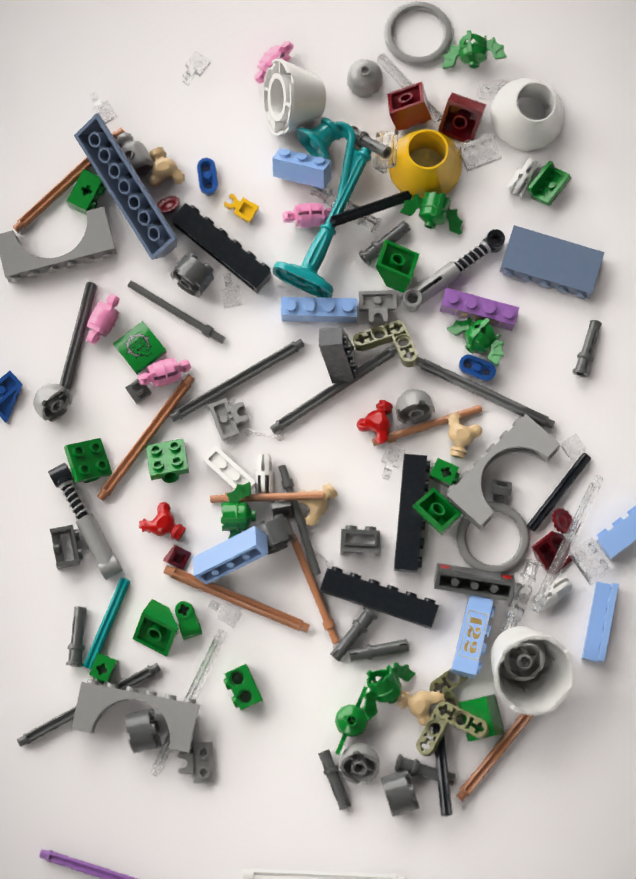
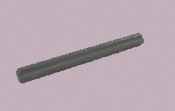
M93 282L86 283L59 385L67 390L70 389L97 287Z

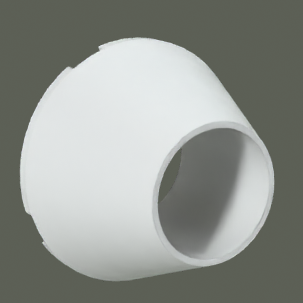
M274 59L272 67L267 69L265 75L263 105L264 111H268L269 120H267V124L271 132L275 135H284L323 115L326 105V89L321 77L283 59Z
M522 78L509 82L497 93L491 106V122L498 137L511 145L512 148L522 151H535L546 147L558 136L564 122V108L558 94L549 85L536 79ZM523 97L537 100L544 108L545 118L532 120L525 117L518 108L517 100Z

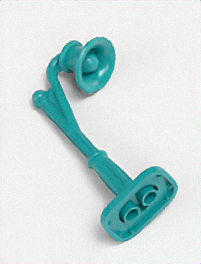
M323 117L320 121L321 124L315 128L306 129L298 127L296 129V136L311 156L323 157L330 160L329 149L332 143L341 138L347 139L337 200L325 224L320 225V231L311 244L302 264L298 266L278 261L273 267V274L283 282L316 297L332 298L334 291L332 285L317 274L333 235L336 234L335 227L331 225L329 220L331 216L344 211L367 162L372 159V152L365 147H362L361 150L355 149L356 134L348 123L342 121L332 122L330 119Z

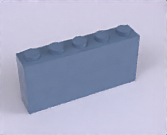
M514 225L499 272L503 273L506 277L521 278V281L526 283H538L542 288L549 289L551 287L557 289L562 294L571 293L579 299H590L605 252Z

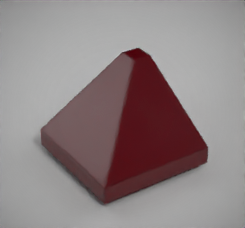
M174 545L163 561L184 570L191 552Z

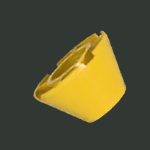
M421 129L407 133L395 143L389 157L388 170L396 188L400 192L409 191L412 194V198L416 194L423 198L426 191L448 194L456 186L461 176L462 158L458 147L449 137L435 130ZM429 148L441 156L442 162L433 167H422L416 164L410 155L418 149Z

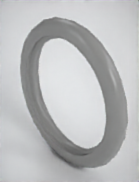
M412 1L400 5L389 15L384 26V40L388 50L394 57L404 63L420 66L437 61L446 53L452 41L453 31L451 22L440 8L425 1ZM411 10H425L435 15L443 27V40L438 49L422 57H414L402 52L396 46L393 39L394 24L402 14Z
M487 502L493 511L507 515L517 525L520 534L517 552L510 560L499 565H489L478 561L471 554L466 544V533L471 522L465 516L462 517L457 528V547L464 561L473 569L506 573L517 567L525 558L530 542L529 530L523 517L514 508L504 503Z

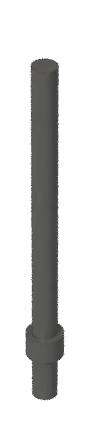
M132 280L128 283L127 287L197 328L204 336L211 337L221 344L225 341L226 337L214 331V328L210 325H204Z
M286 465L279 466L278 468L283 480L281 482L283 489H286L287 493L294 492V483L292 478L289 477ZM290 500L313 575H320L321 571L298 501Z

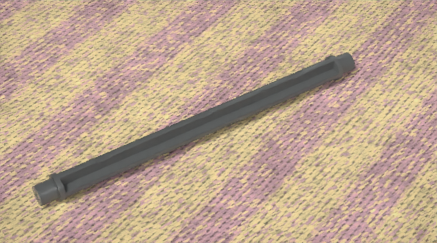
M299 339L296 342H291L284 348L176 409L175 412L170 414L173 422L183 419V417L298 352L300 348L305 346L303 341Z
M395 346L388 347L373 359L358 367V374H355V382L394 357L397 353ZM354 382L335 383L297 407L294 411L275 421L276 423L270 426V429L274 434L280 430L282 431Z
M418 357L417 366L420 369L475 395L481 396L520 416L527 414L532 420L543 427L553 428L555 421L549 419L548 416L425 358Z
M157 663L151 666L148 665L131 677L117 683L119 685L118 689L126 690V686L132 687L151 676H155V673L161 671ZM76 706L28 733H24L22 737L17 739L19 746L29 745L32 741L73 720Z

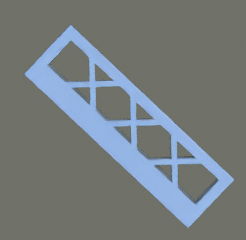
M598 581L595 583L581 659L599 663L605 662L619 587L617 583L607 584Z

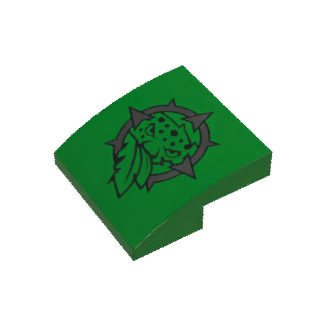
M143 321L113 343L114 347L136 374H139L167 352Z

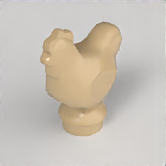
M163 147L150 151V156L155 161L152 166V174L149 176L150 185L157 187L163 180L171 178L175 180V184H182L185 181V174L178 169L172 159L165 158L167 153Z
M456 412L450 413L447 418L449 421L448 436L455 445L450 448V455L465 459L467 454L465 446L471 444L476 437L481 436L483 430L477 424L469 427L461 425L460 415Z
M330 483L322 487L325 499L297 500L299 503L307 505L310 510L308 517H305L306 525L311 527L314 524L317 525V521L320 520V517L328 509V499L334 500L338 495ZM311 490V491H308V492H321V491H319V490Z
M420 690L413 696L408 691H401L397 706L402 707V709L409 707L411 713L418 718L420 725L426 726L431 716L429 711L431 705L445 701L444 694L440 693L439 690L437 692Z

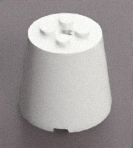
M524 626L509 628L502 632L494 641L490 659L495 687L501 699L514 711L525 715L545 714L558 708L559 704L567 696L569 697L575 684L576 669L571 654L559 641Z

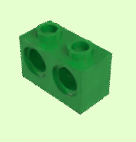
M247 664L225 673L226 678L223 681L227 690L231 689L234 694L231 699L235 708L239 707L240 710H244L263 701ZM237 673L243 675V682L239 685L233 683V676ZM245 691L250 692L252 695L248 703H244L241 700V694Z

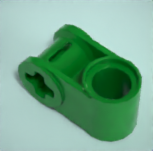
M186 601L179 602L175 607V614L183 640L203 634L192 604ZM183 605L189 607L187 615L180 613Z

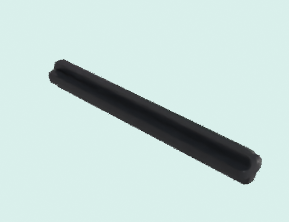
M404 191L333 215L329 221L333 227L403 204L405 200H411L412 194L409 191Z
M582 453L527 524L531 531L535 532L589 463L591 457L588 454Z
M433 724V734L439 733L440 725ZM443 735L435 751L441 816L448 817L452 815L445 735Z

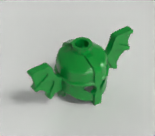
M468 30L467 34L460 39L459 45L455 46L452 44L450 51L443 55L444 62L441 67L443 69L453 68L457 58L460 56V60L465 64H469V68H479L480 63L487 60L488 51H491L495 60L507 58L504 53L505 46L498 44L495 37L487 40V35L483 38Z
M426 191L423 198L416 194L412 200L404 201V207L400 210V213L412 216L419 208V218L425 223L424 226L426 228L435 229L436 225L444 224L447 219L449 231L458 235L462 234L461 225L463 221L457 215L458 209H450L452 200L450 197H446V194Z
M469 317L466 321L456 320L452 326L447 327V330L454 336L465 332V340L467 342L465 348L471 354H474V352L486 353L491 349L488 360L496 366L499 365L500 359L505 356L502 352V347L505 343L498 340L502 335L497 334L495 336L492 327L489 325L490 320L488 318L477 320L473 323Z
M250 481L246 484H237L234 491L227 493L229 502L221 503V507H223L221 509L223 514L221 517L222 531H230L228 539L242 533L241 531L247 530L251 522H256V510H251L247 502H239L242 498L251 495Z
M395 662L393 668L388 665L387 669L374 672L369 670L366 673L368 675L367 686L370 690L367 693H363L365 704L362 710L366 713V720L370 721L377 714L376 700L379 703L388 702L389 704H393L398 700L402 691L400 678L408 682L416 674L409 669V665L400 666L399 663ZM376 676L381 677V679L376 681Z
M363 687L356 705L348 704L341 707L335 716L337 729L343 734L335 752L337 755L340 754L347 736H358L367 728L368 720H366V713L360 705L364 699L363 693L367 692L368 687Z

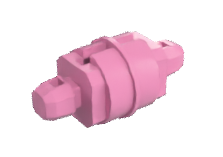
M287 41L281 46L271 47L259 61L257 68L260 71L257 72L254 80L259 84L264 82L267 69L272 67L274 59H283L288 62L291 59L289 54L293 50L294 45Z
M308 202L307 204H299L294 207L293 212L286 211L282 214L283 222L292 223L294 221L295 227L311 229L312 227H320V225L324 224L325 219L327 220L332 208L324 210L323 204Z
M113 294L107 298L106 304L100 301L96 305L88 320L87 327L91 329V332L87 335V341L94 345L100 339V335L107 337L118 319L120 312L115 307L118 306L120 298Z
M175 358L159 360V362L147 366L149 373L140 374L138 380L140 385L143 386L150 384L149 382H152L154 387L170 385L182 379L180 372L185 373L191 369L190 362L183 360L177 363Z

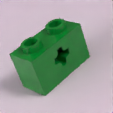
M83 169L67 199V203L70 208L86 215V211L97 208V201L105 193L106 186L98 175Z

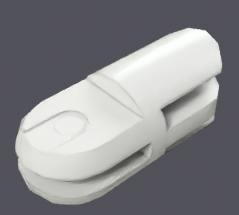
M528 158L522 168L516 170L506 186V189L509 190L517 177H519L511 191L515 194L525 181L518 194L520 198L533 180L532 174L538 166V161L536 160L528 172H526L533 158Z
M263 454L258 456V472H255V482L257 483L255 494H260V477L262 493H268V477L269 493H274V472H272L270 454H266L265 462Z
M561 577L532 595L530 599L542 613L566 596L572 590V583L566 577Z

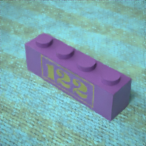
M446 287L440 311L467 319L470 317L474 321L488 318L490 320L489 325L513 331L520 307Z

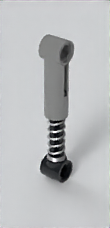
M498 229L489 231L487 237L479 243V246H475L474 250H469V253L464 254L462 258L459 257L458 261H450L413 289L407 290L403 296L404 308L410 312L418 310L422 304L462 276L461 272H465L467 267L470 268V265L476 264V261L481 260L483 256L486 257V254L499 252L505 241L504 233ZM496 238L500 243L493 244L490 239ZM409 297H415L417 299V302L410 303L407 299Z
M64 462L49 470L48 473L54 485L63 491L66 501L70 503L69 507L73 509L72 513H75V518L78 519L76 525L93 554L105 580L122 572V566L111 550L92 513L88 514L87 508L83 505L84 502L80 499L81 496L77 494L78 490H75V485L73 484L74 477L67 464Z

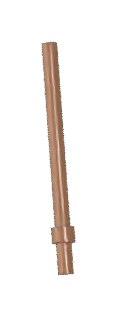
M477 405L456 413L460 415L461 419L482 412V407ZM449 415L396 432L389 431V440L386 442L390 444L396 442V439L449 423L447 420ZM375 438L372 439L373 446L379 445Z
M321 491L251 494L242 498L239 502L325 499V493ZM227 493L225 495H210V502H229Z
M295 534L297 540L292 546L323 619V627L325 631H328L332 644L340 642L334 628L336 625L329 616Z

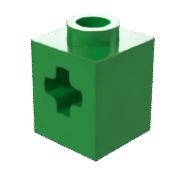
M437 458L429 478L450 487L452 483L456 484L460 476L457 473L459 467ZM445 470H448V471H449V472H448L449 475H447L446 477H443V476H442V475H443L442 472H444Z
M98 653L89 675L94 677L93 680L99 681V684L103 685L104 682L110 683L119 661ZM105 665V668L108 669L107 673H102L101 675L99 667H104Z

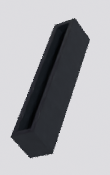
M185 203L171 218L173 226L258 294L272 278L270 267L264 262L259 263L256 260L257 257L252 252L243 250V246L234 239L232 241L227 237L228 233L225 230L216 228L214 222L206 216L204 218L200 215V211L194 205L189 206Z
M404 454L394 571L417 573L418 568H422V557H419V550L423 549L424 546L421 530H425L426 521L412 506L424 496V492H428L429 480L425 479L426 473H430L431 461H427V456Z
M332 566L331 569L327 568L320 592L429 629L432 628L439 605L435 604V600L426 597L424 600L419 599L417 594L406 591L405 594L398 592L399 588L387 585V588L380 586V582L369 579V581L362 580L361 575L352 572L350 575L342 573L343 569Z

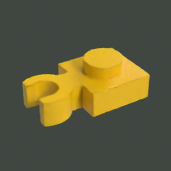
M229 194V198L234 202L232 204L225 202V208L229 210L235 209L233 214L250 224L259 210V206L245 198L238 201L235 195Z

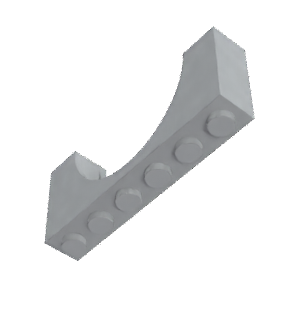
M105 207L86 211L87 226L82 240L73 250L59 257L43 258L33 255L20 245L13 230L0 233V259L5 278L8 282L16 283L26 277L36 278L42 273H55L61 268H74L80 263L89 264L93 263L95 259L113 257V255L117 254Z
M527 414L522 418L518 417L513 422V427L501 434L499 437L500 441L496 445L494 443L490 445L486 450L487 454L483 458L479 457L473 463L474 467L470 471L466 470L461 475L460 481L456 485L452 484L446 491L448 493L446 499L480 531L494 517V511L485 501L481 489V480L487 467L497 458L510 453L531 454L547 463L560 449V443Z
M88 679L87 683L81 682L72 730L94 733L99 719L111 706L124 700L138 699L153 705L165 718L170 732L169 749L191 752L200 705L196 704V700L185 698L184 702L176 700L177 696L165 694V698L158 697V692L146 690L145 694L137 693L138 688L126 686V690L118 689L119 685L112 683L102 686L99 685V681Z

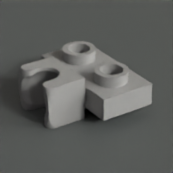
M396 290L359 291V311H368L370 326L373 325L375 317H381L383 324L388 323V311H397Z
M225 398L209 404L222 441L240 435L237 426L250 421L248 415H238V412L244 409L243 402L229 407L228 401Z
M195 742L192 744L193 753H178V758H183L187 761V766L179 768L178 774L193 773V783L214 782L213 742Z

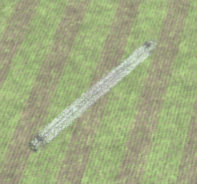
M595 475L593 481L590 482L533 601L534 605L531 610L535 613H540L542 607L545 606L602 486L603 477L600 475Z
M219 629L216 636L214 635L213 641L185 698L196 700L213 661L225 641L224 638L227 632ZM168 732L152 764L153 767L150 774L158 777L161 770L163 771V767L170 754V732Z

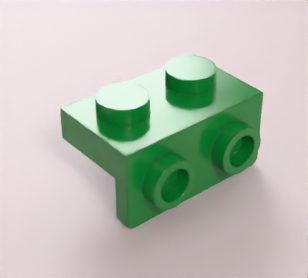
M549 160L541 168L537 177L530 182L528 190L533 199L550 207L572 178L570 174L555 168L554 163Z

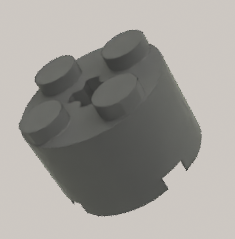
M189 252L172 270L170 276L172 279L176 278L178 280L177 285L182 290L192 296L198 294L197 297H200L214 280L212 274L214 270L209 264H203L196 255Z
M283 514L274 516L272 520L266 523L265 521H260L254 525L267 535L268 555L287 548L288 542L291 541L293 544L297 540L288 518L284 517Z
M153 708L125 715L127 733L129 732L130 739L128 740L133 753L162 747L161 738L157 735L158 732H161L158 720L154 721L156 716Z
M407 770L381 778L393 817L420 808L412 783L409 782L411 780Z

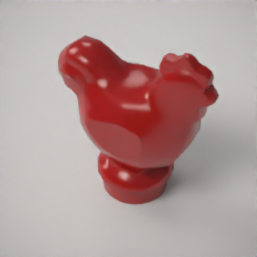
M379 400L376 404L377 410L370 412L365 418L359 419L356 424L359 431H372L376 433L375 441L379 445L385 444L389 440L388 435L391 428V422L387 415L392 413L393 405L385 400Z
M166 502L159 503L157 515L152 521H148L145 518L139 521V529H142V532H152L157 536L171 534V538L177 541L182 538L186 531L183 524H175V518L170 512L171 507Z

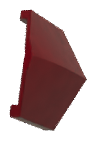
M551 531L532 546L536 560L551 577L572 562L569 543L563 534Z

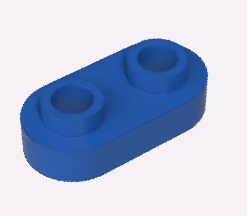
M202 158L197 163L199 187L203 194L213 195L218 190L216 166L212 159ZM205 167H209V168H210L209 171H204L203 169H204ZM211 184L212 187L207 189L206 185Z
M465 355L460 359L459 369L465 375L483 382H489L496 374L495 366L488 361L473 355ZM470 363L472 367L466 368L465 364ZM488 370L489 375H484L482 371Z

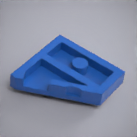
M10 370L0 378V417L5 423L8 422L23 387V384Z

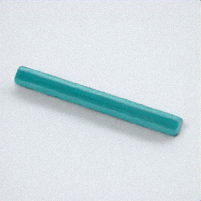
M121 577L83 664L87 669L91 670L97 654L102 651L130 585V580Z

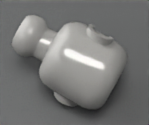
M124 132L117 137L116 141L137 175L142 177L152 169L153 160L143 143L133 141V136L130 133Z

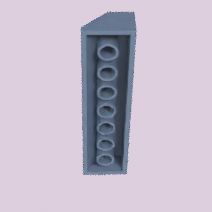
M96 113L73 136L150 258L154 260L165 257L177 247L178 238L99 113Z

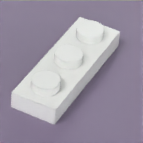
M217 446L203 458L204 462L234 489L237 484H246L249 481L251 482V490L257 485L247 473Z

